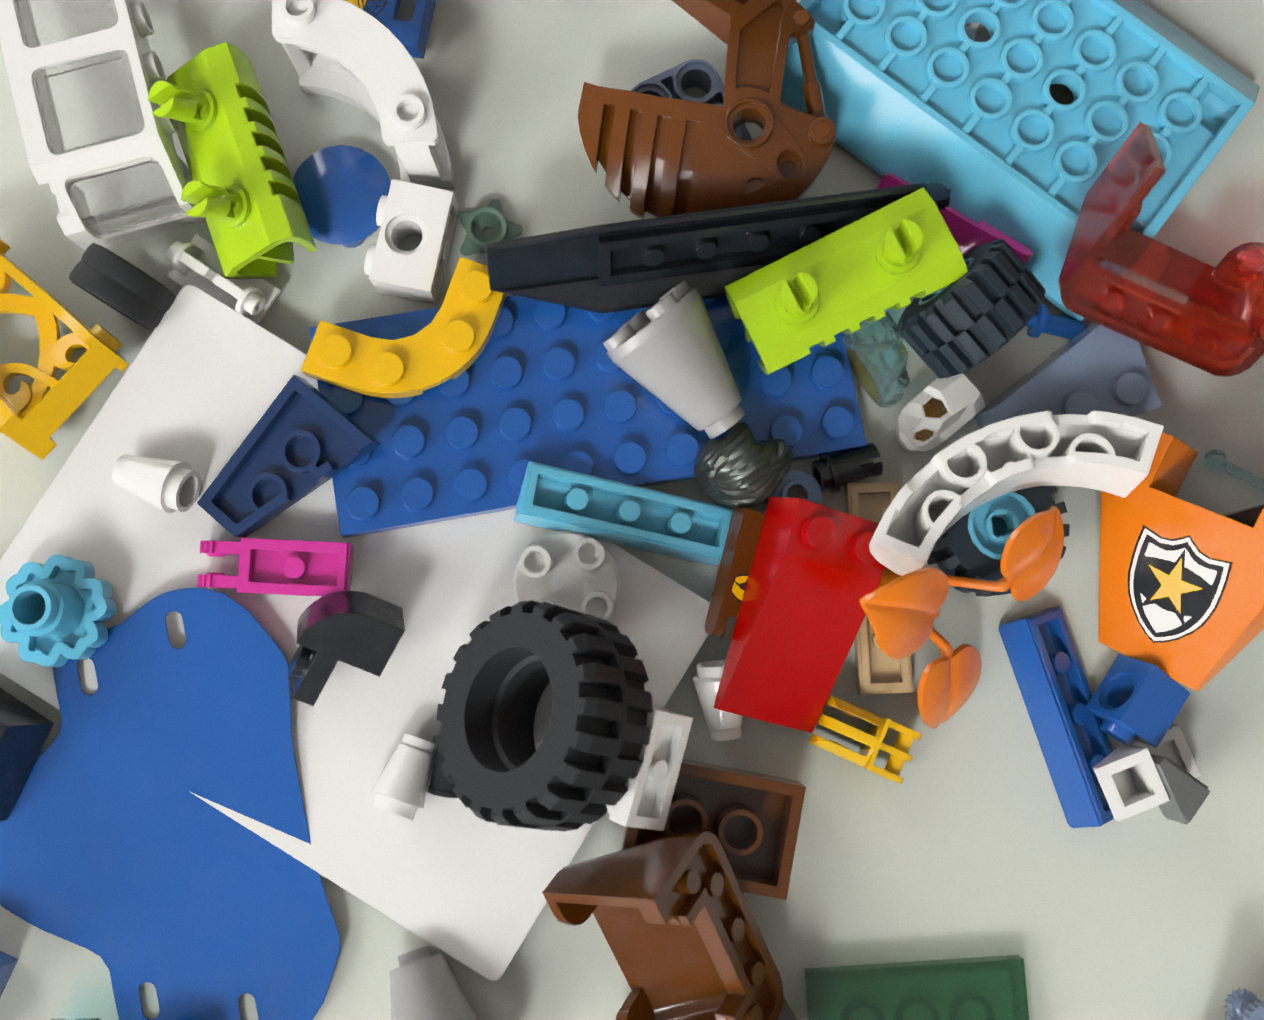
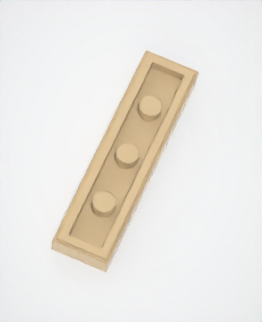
M899 481L848 483L844 485L846 513L880 523L883 514L900 491ZM865 615L854 640L857 694L914 692L911 655L903 659H893L882 652L877 644L868 616Z

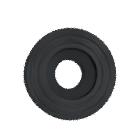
M95 243L88 246L82 255L81 261L75 265L69 275L72 283L125 317L151 331L157 328L164 314L169 310L176 298V295L163 284L125 259Z

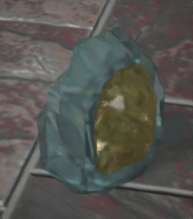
M886 312V317L876 322L867 321L860 325V330L846 335L841 341L847 349L850 368L861 386L879 407L889 408L902 400L904 391L911 382L906 369L908 351L903 344V337L896 330V323L890 314Z

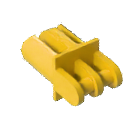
M830 694L826 702L827 705L853 718L867 722L870 726L865 733L824 714L820 715L817 724L861 743L859 753L813 733L809 744L902 785L904 778L899 775L905 761L911 763L913 756L908 753L914 739L920 741L922 734ZM888 728L899 732L894 747L882 743ZM879 749L890 754L884 769L873 765Z

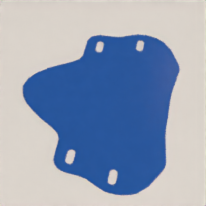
M184 588L163 593L150 600L121 624L107 629V641L101 647L96 648L94 654L89 658L95 666L98 682L96 693L87 695L81 688L78 672L80 660L69 659L65 665L53 667L62 719L59 735L50 747L37 758L8 819L0 821V905L33 926L84 947L100 956L110 972L119 1020H241L238 1000L244 993L251 994L254 997L259 1020H313L325 1001L340 953V934L319 873L194 795L196 794L311 844L293 749L288 663L284 653L251 612L225 593L206 588ZM172 611L181 614L183 619L186 643L180 649L171 646L169 641L166 616ZM145 982L153 984L156 989L160 1010L158 1017L155 1019L145 1017L142 1010L139 988Z

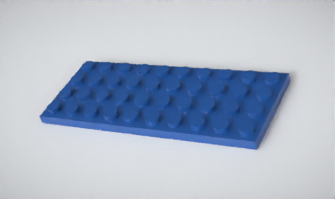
M516 295L507 296L489 342L475 362L457 378L453 379L452 377L438 386L422 391L423 394L405 398L371 397L317 380L319 392L381 443L332 478L340 533L343 538L516 509L529 461L638 487L696 478L693 474L694 464L697 462L700 451L710 440L722 439L728 435L729 431L726 430L712 439L709 438L704 430L697 431L618 367L607 355L608 350L603 345V342L642 310L646 312L651 307L601 314ZM727 296L703 300L742 398L739 405L744 410L745 415L738 422L748 423L757 441L783 439L793 451V461L820 457L823 453H829L830 455L843 453L867 446L843 332L834 335L836 339L834 343L826 347L816 344L809 348L811 351L810 355L766 375L758 365V361L761 358L753 342H747L745 338V326L741 318L735 319L732 314ZM441 307L336 323L334 325L373 338L396 340L415 335L429 325ZM317 327L309 328L311 342Z

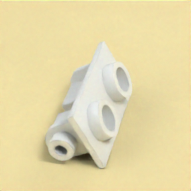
M195 234L191 242L184 244L180 241L174 242L167 251L166 257L172 261V270L168 274L170 279L182 287L186 285L196 286L258 325L281 292L280 289L263 278L226 279L215 246Z

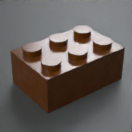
M682 759L664 831L625 827L621 850L681 832L709 831L715 834L720 841L742 892L787 900L806 787L797 780Z

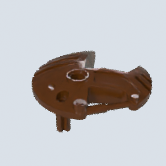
M672 0L728 45L723 106L659 97L584 82L577 115L586 154L595 173H597L598 162H600L606 172L605 187L619 203L621 193H623L630 200V212L641 219H645L646 212L655 217L800 199L819 177L829 159L835 142L836 128L832 120L826 116L821 82L817 80L810 37L813 35L815 21L808 11L796 0ZM796 42L798 44L804 78L802 88L807 113L784 106L781 103L787 51ZM750 122L760 126L763 133L756 139L743 140L737 136L735 130L741 124Z

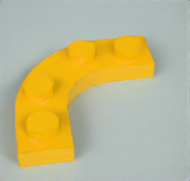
M460 257L443 304L429 325L415 335L388 340L373 338L320 320L301 371L305 376L366 396L405 398L423 394L422 391L438 386L452 377L453 379L457 378L475 362L489 342L507 294L490 290L487 265Z

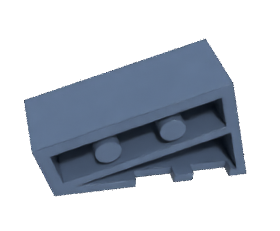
M1126 305L1099 316L1071 341L1053 352L1029 374L1024 375L987 404L985 408L975 415L979 429L1015 416L1043 411H1052L1053 415H1088L1091 411H1105L1133 417L1161 407L1160 399Z

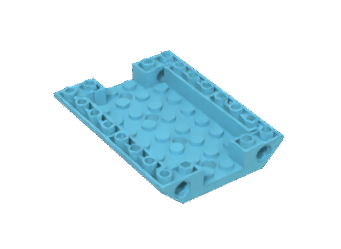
M801 0L799 3L815 21L813 35L810 37L817 80L821 82L826 116L832 120L836 128L835 142L882 177L887 173H893L910 184L937 182L951 189L949 202L951 208L977 223L980 221L988 223L1025 245L1033 252L1029 261L1024 264L1046 289L1044 298L1071 318L1080 322L1139 258L1255 105L1260 88L1252 80L1141 0ZM972 22L984 25L989 31L990 40L986 42L971 40L966 35L964 26ZM796 42L787 51L781 102L790 108L807 113L802 88L804 78L798 44ZM1057 83L1067 86L1073 93V103L1068 105L1057 103L1050 95L1049 86ZM1145 145L1152 148L1158 156V166L1154 168L1143 166L1136 158V146Z

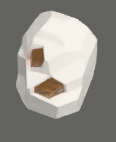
M962 373L948 378H937L902 408L896 422V435L899 444L909 451L926 452L938 447L986 407L981 393Z

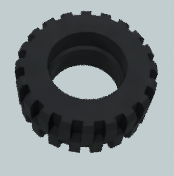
M533 600L521 601L513 606H506L490 615V622L483 621L469 634L471 641L468 644L461 645L453 657L456 664L452 673H446L442 689H446L443 704H438L436 720L441 722V734L436 735L438 751L445 756V762L441 766L446 779L450 784L455 785L453 791L464 806L470 808L475 816L486 822H494L502 826L548 831L577 830L584 823L592 824L608 812L606 805L615 806L629 790L625 786L628 778L634 779L643 764V760L639 759L642 746L649 745L652 728L646 727L647 713L653 712L652 695L650 692L645 691L644 683L649 681L642 660L635 659L638 652L626 635L621 634L618 627L607 620L551 603H540ZM551 683L552 711L545 736L536 750L533 733L535 713L545 688Z

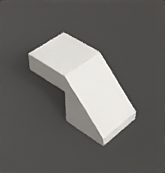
M1171 724L1157 748L1137 740H1133L1130 746L1122 743L1093 767L1116 821H1122L1170 801L1150 754L1169 758L1195 778L1201 776L1179 725Z

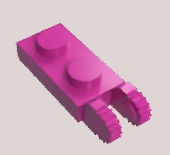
M241 538L240 542L200 541V553L211 557L236 555L239 556L238 576H228L224 573L206 572L204 575L198 574L197 587L237 589L238 593L318 597L340 591H351L354 544L257 538Z

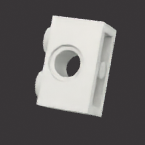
M392 179L388 196L382 195L378 202L376 223L377 226H380L377 244H370L364 264L365 274L369 276L368 279L378 294L438 306L457 225L458 213L460 212L454 191ZM409 234L422 236L421 243L415 249L410 251L398 249L400 241Z

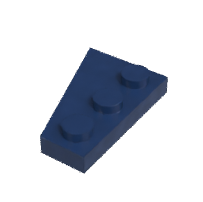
M293 375L197 504L234 537L246 538L381 443L308 381Z

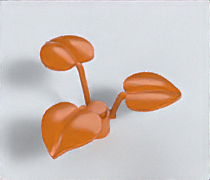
M1051 505L1049 510L1030 516L1011 534L1002 553L1000 564L1003 577L999 580L992 581L945 575L941 570L933 567L921 568L901 576L885 567L878 589L859 600L871 622L877 644L887 656L893 659L906 658L917 651L928 638L938 646L941 658L927 665L922 673L918 687V708L924 723L930 728H937L940 723L952 717L966 703L978 684L982 668L981 656L975 647L970 644H962L953 650L951 644L933 628L934 619L940 615L939 609L947 597L949 586L995 592H1005L1010 588L1012 597L1020 602L1035 596L1052 578L1063 550L1064 528L1061 513L1056 506Z

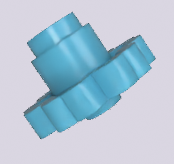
M56 554L49 557L45 564L27 562L19 569L18 574L13 575L6 582V591L10 598L0 605L1 636L7 642L19 643V656L26 662H34L44 667H61L69 659L87 660L94 654L96 648L101 647L108 639V631L103 622L111 619L115 615L117 608L112 598L113 589L111 584L105 580L94 579L95 568L93 564L72 557Z

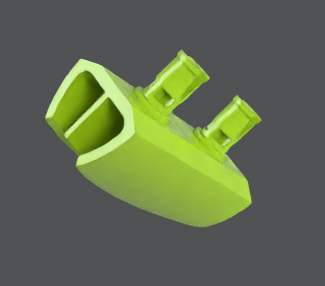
M226 41L204 49L169 75L166 81L160 80L155 82L148 93V101L160 105V107L152 112V114L157 117L177 121V135L193 180L187 183L181 194L182 201L195 205L185 213L192 217H204L206 219L225 278L260 279L276 277L277 262L294 263L292 242L300 244L309 252H316L317 248L250 58L241 49Z
M923 187L725 286V291L735 319L741 318L745 326V338L747 342H753L761 358L758 361L760 369L766 375H769L810 355L811 351L809 348L816 344L826 347L836 341L834 335L840 332L849 335L860 330L861 326L859 323L864 320L876 322L886 317L885 310L889 308L900 310L911 304V297L924 298L956 282L968 272L962 253L937 205Z

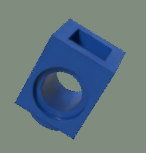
M1118 654L1086 708L1104 721L1100 729L1113 739L1128 746L1131 745L1133 740H1137L1157 748L1191 693L1171 679L1170 676L1156 665Z

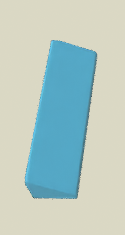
M529 461L513 520L554 531L566 530L583 533L603 542L716 566L721 562L734 509Z

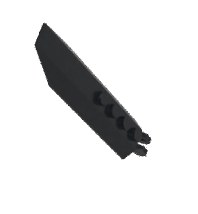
M930 182L929 184L918 183L602 224L487 243L486 255L489 287L492 291L601 314L652 307L660 301L659 298L683 280H686L691 289L695 287L703 300L727 296L725 286L923 187L933 199L939 211L941 209L945 210V207L949 206L951 189L937 182Z

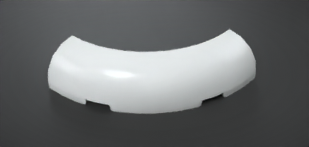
M1043 411L1015 416L987 425L941 450L932 458L931 462L916 473L900 489L883 514L870 541V553L879 563L901 576L921 569L926 564L935 543L960 518L986 502L1020 489L1037 486L1084 487L1125 498L1148 475L1164 426L1137 417L1105 411H1091L1088 415H1053L1052 411Z

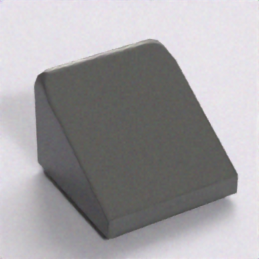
M1150 754L1170 801L1158 805L1162 814L1167 819L1188 824L1211 791L1208 790V786L1169 758Z

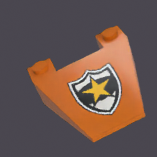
M1162 432L1148 475L1125 498L1101 491L1098 642L1128 657L1154 664L1170 676L1171 679L1193 690L1200 691L1264 629V508L1252 528L1177 498L1176 496L1198 452L1176 437Z

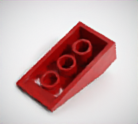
M769 497L713 708L813 733L865 618L866 613L859 600L878 589L885 566L879 563L870 553L869 547L879 523L802 498Z

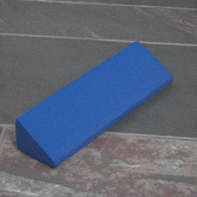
M1055 606L1001 624L999 626V633L1066 821L1071 828L1100 827L1113 820L1114 816L1093 767L1113 751L1106 733L1100 729L1102 725L1101 719L1086 708L1092 698V693L1060 606Z

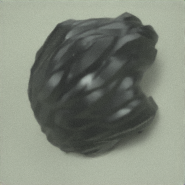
M737 422L727 430L729 433L724 438L710 440L698 454L697 462L694 464L693 474L700 486V490L716 503L734 508L753 507L769 501V497H772L785 475L791 469L794 454L783 439L757 441L748 423Z

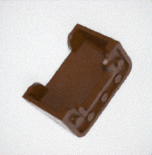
M709 831L681 832L566 866L555 875L542 892L553 915L560 923L573 926L580 925L592 913L594 914L632 990L619 1009L616 1020H777L783 1003L781 976L721 843L715 834Z

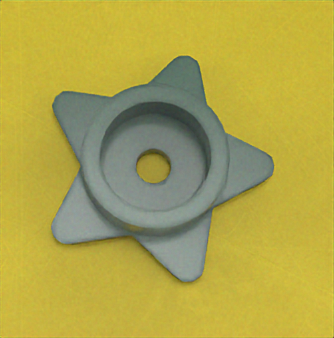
M492 199L486 207L478 208L473 212L458 213V219L467 232L460 248V252L464 256L482 252L486 254L487 243L511 240L522 233V226L505 219L498 199ZM486 228H491L493 233L490 236H485L483 231Z

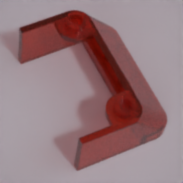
M1140 122L1084 197L1058 280L1062 303L1072 313L1215 376L1228 377L1240 374L1248 370L1264 354V243L1249 242L1239 245L1228 252L1216 267H1213L1129 228L1140 214L1142 201L1166 172L1151 127Z

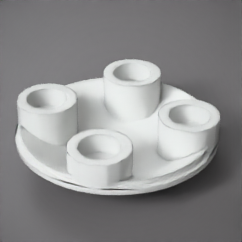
M566 530L552 532L538 538L522 552L513 575V594L516 603L530 600L540 603L547 602L607 620L614 611L620 594L619 570L609 550L595 538L583 533Z

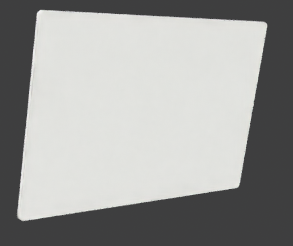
M184 286L0 559V605L10 598L6 591V582L13 575L18 574L19 569L25 563L36 562L45 564L49 557L56 554L90 562L95 568L94 579L105 580L111 584L113 589L112 598L117 608L115 615L108 621L103 622L107 629L121 624L158 595L184 588H206L197 587L198 574L204 575L206 572L224 573L228 576H238L239 556L211 557L200 553V541L240 542L241 538L234 537L202 509L197 502L293 375L304 378L318 390L317 379L305 376L301 371L306 354L196 286ZM123 454H129L132 456L187 462L191 469L197 471L201 477V488L194 505L186 512L175 511L173 513H166L126 490L123 486L113 482L112 472L116 461ZM331 478L246 538L354 544L351 591L368 593L403 609L405 632L380 677L338 660L314 706L293 699L294 676L289 675L293 749L311 844L201 796L194 795L486 979L496 981L504 974L547 903L542 892L562 868L570 865L595 822L592 824L584 823L579 829L571 831H548L502 826L494 822H486L475 816L471 809L465 807L459 798L440 797L428 793L437 744H435L432 752L433 757L424 808L418 807L413 820L371 806L376 792L371 790L399 743L401 744L404 733L432 742L434 735L439 734L441 722L436 720L438 704H443L446 689H442L446 673H452L456 664L453 657L461 645L468 644L471 641L469 634L478 624L483 621L490 622V615L506 606L516 604L513 594V575L522 552L538 538L557 531L515 522L513 520L515 509L343 538L340 533ZM599 541L613 556L620 575L618 602L607 621L617 626L620 633L626 635L638 652L635 659L642 660L649 681L644 683L645 691L651 693L652 705L664 709L708 636V633L705 632V621L710 602L616 544ZM206 588L225 593L249 610L284 653L288 666H290L291 660L299 647V644L296 643L298 619L309 605L321 598L318 596L238 593L237 589ZM172 611L166 616L169 641L171 646L180 649L186 643L183 619L181 614ZM0 630V673L60 710L53 667H44L34 662L23 661L19 656V643L3 640ZM91 659L80 660L78 672L81 688L87 695H92L98 690L94 663ZM551 683L545 688L535 713L533 733L536 750L545 736L551 716Z

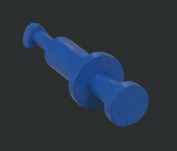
M1045 304L1039 306L1037 312L1025 325L1028 326V337L1038 338L1041 333L1070 340L1087 328L1084 321L1080 322L1076 319L1048 313V307Z

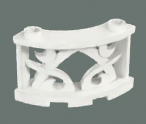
M272 0V35L277 42L282 44L299 74V86L303 93L339 99L363 112H368L380 124L382 139L385 145L394 146L399 162L401 181L434 188H455L450 151L440 123L436 118L433 102L425 80L411 55L393 33L372 15L345 0Z

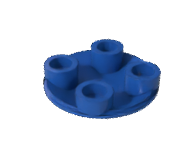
M336 145L313 153L299 166L294 174L293 181L313 238L329 244L355 248L360 246L367 237L380 227L376 223L377 206L382 195L388 196L391 182L385 168L373 155L357 147Z

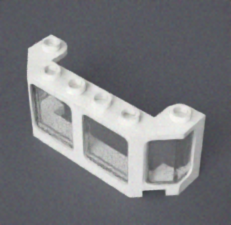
M0 0V44L29 167L38 184L49 183L52 193L56 195L60 214H57L56 219L65 236L86 251L92 243L106 247L205 221L204 217L197 218L187 215L185 212L195 205L181 200L184 187L193 180L189 168L176 154L172 134L178 132L177 121L157 117L152 114L160 105L148 101V93L155 82L160 80L166 81V77L158 55L155 51L150 50L147 36L153 35L154 29L150 15L143 2L138 0Z

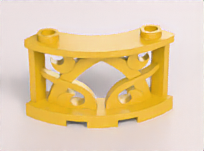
M0 238V314H19L35 317L40 339V354L37 368L24 363L0 365V432L43 460L57 445L51 437L56 430L115 368L123 372L130 364L117 353L123 344L98 323L92 329L49 291L5 255L11 247ZM11 278L34 297L9 294ZM57 317L74 333L60 338ZM78 348L87 349L76 363L71 362V355ZM58 368L67 371L60 380L55 378ZM22 375L34 378L32 386L24 381H20L19 391L15 394L10 393L9 383L15 376Z

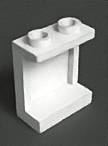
M653 705V712L647 713L646 727L652 728L649 745H643L639 755V759L643 760V764L634 779L628 778L625 786L629 790L615 806L606 805L607 813H610L609 820L626 827L664 831L693 722L692 717Z

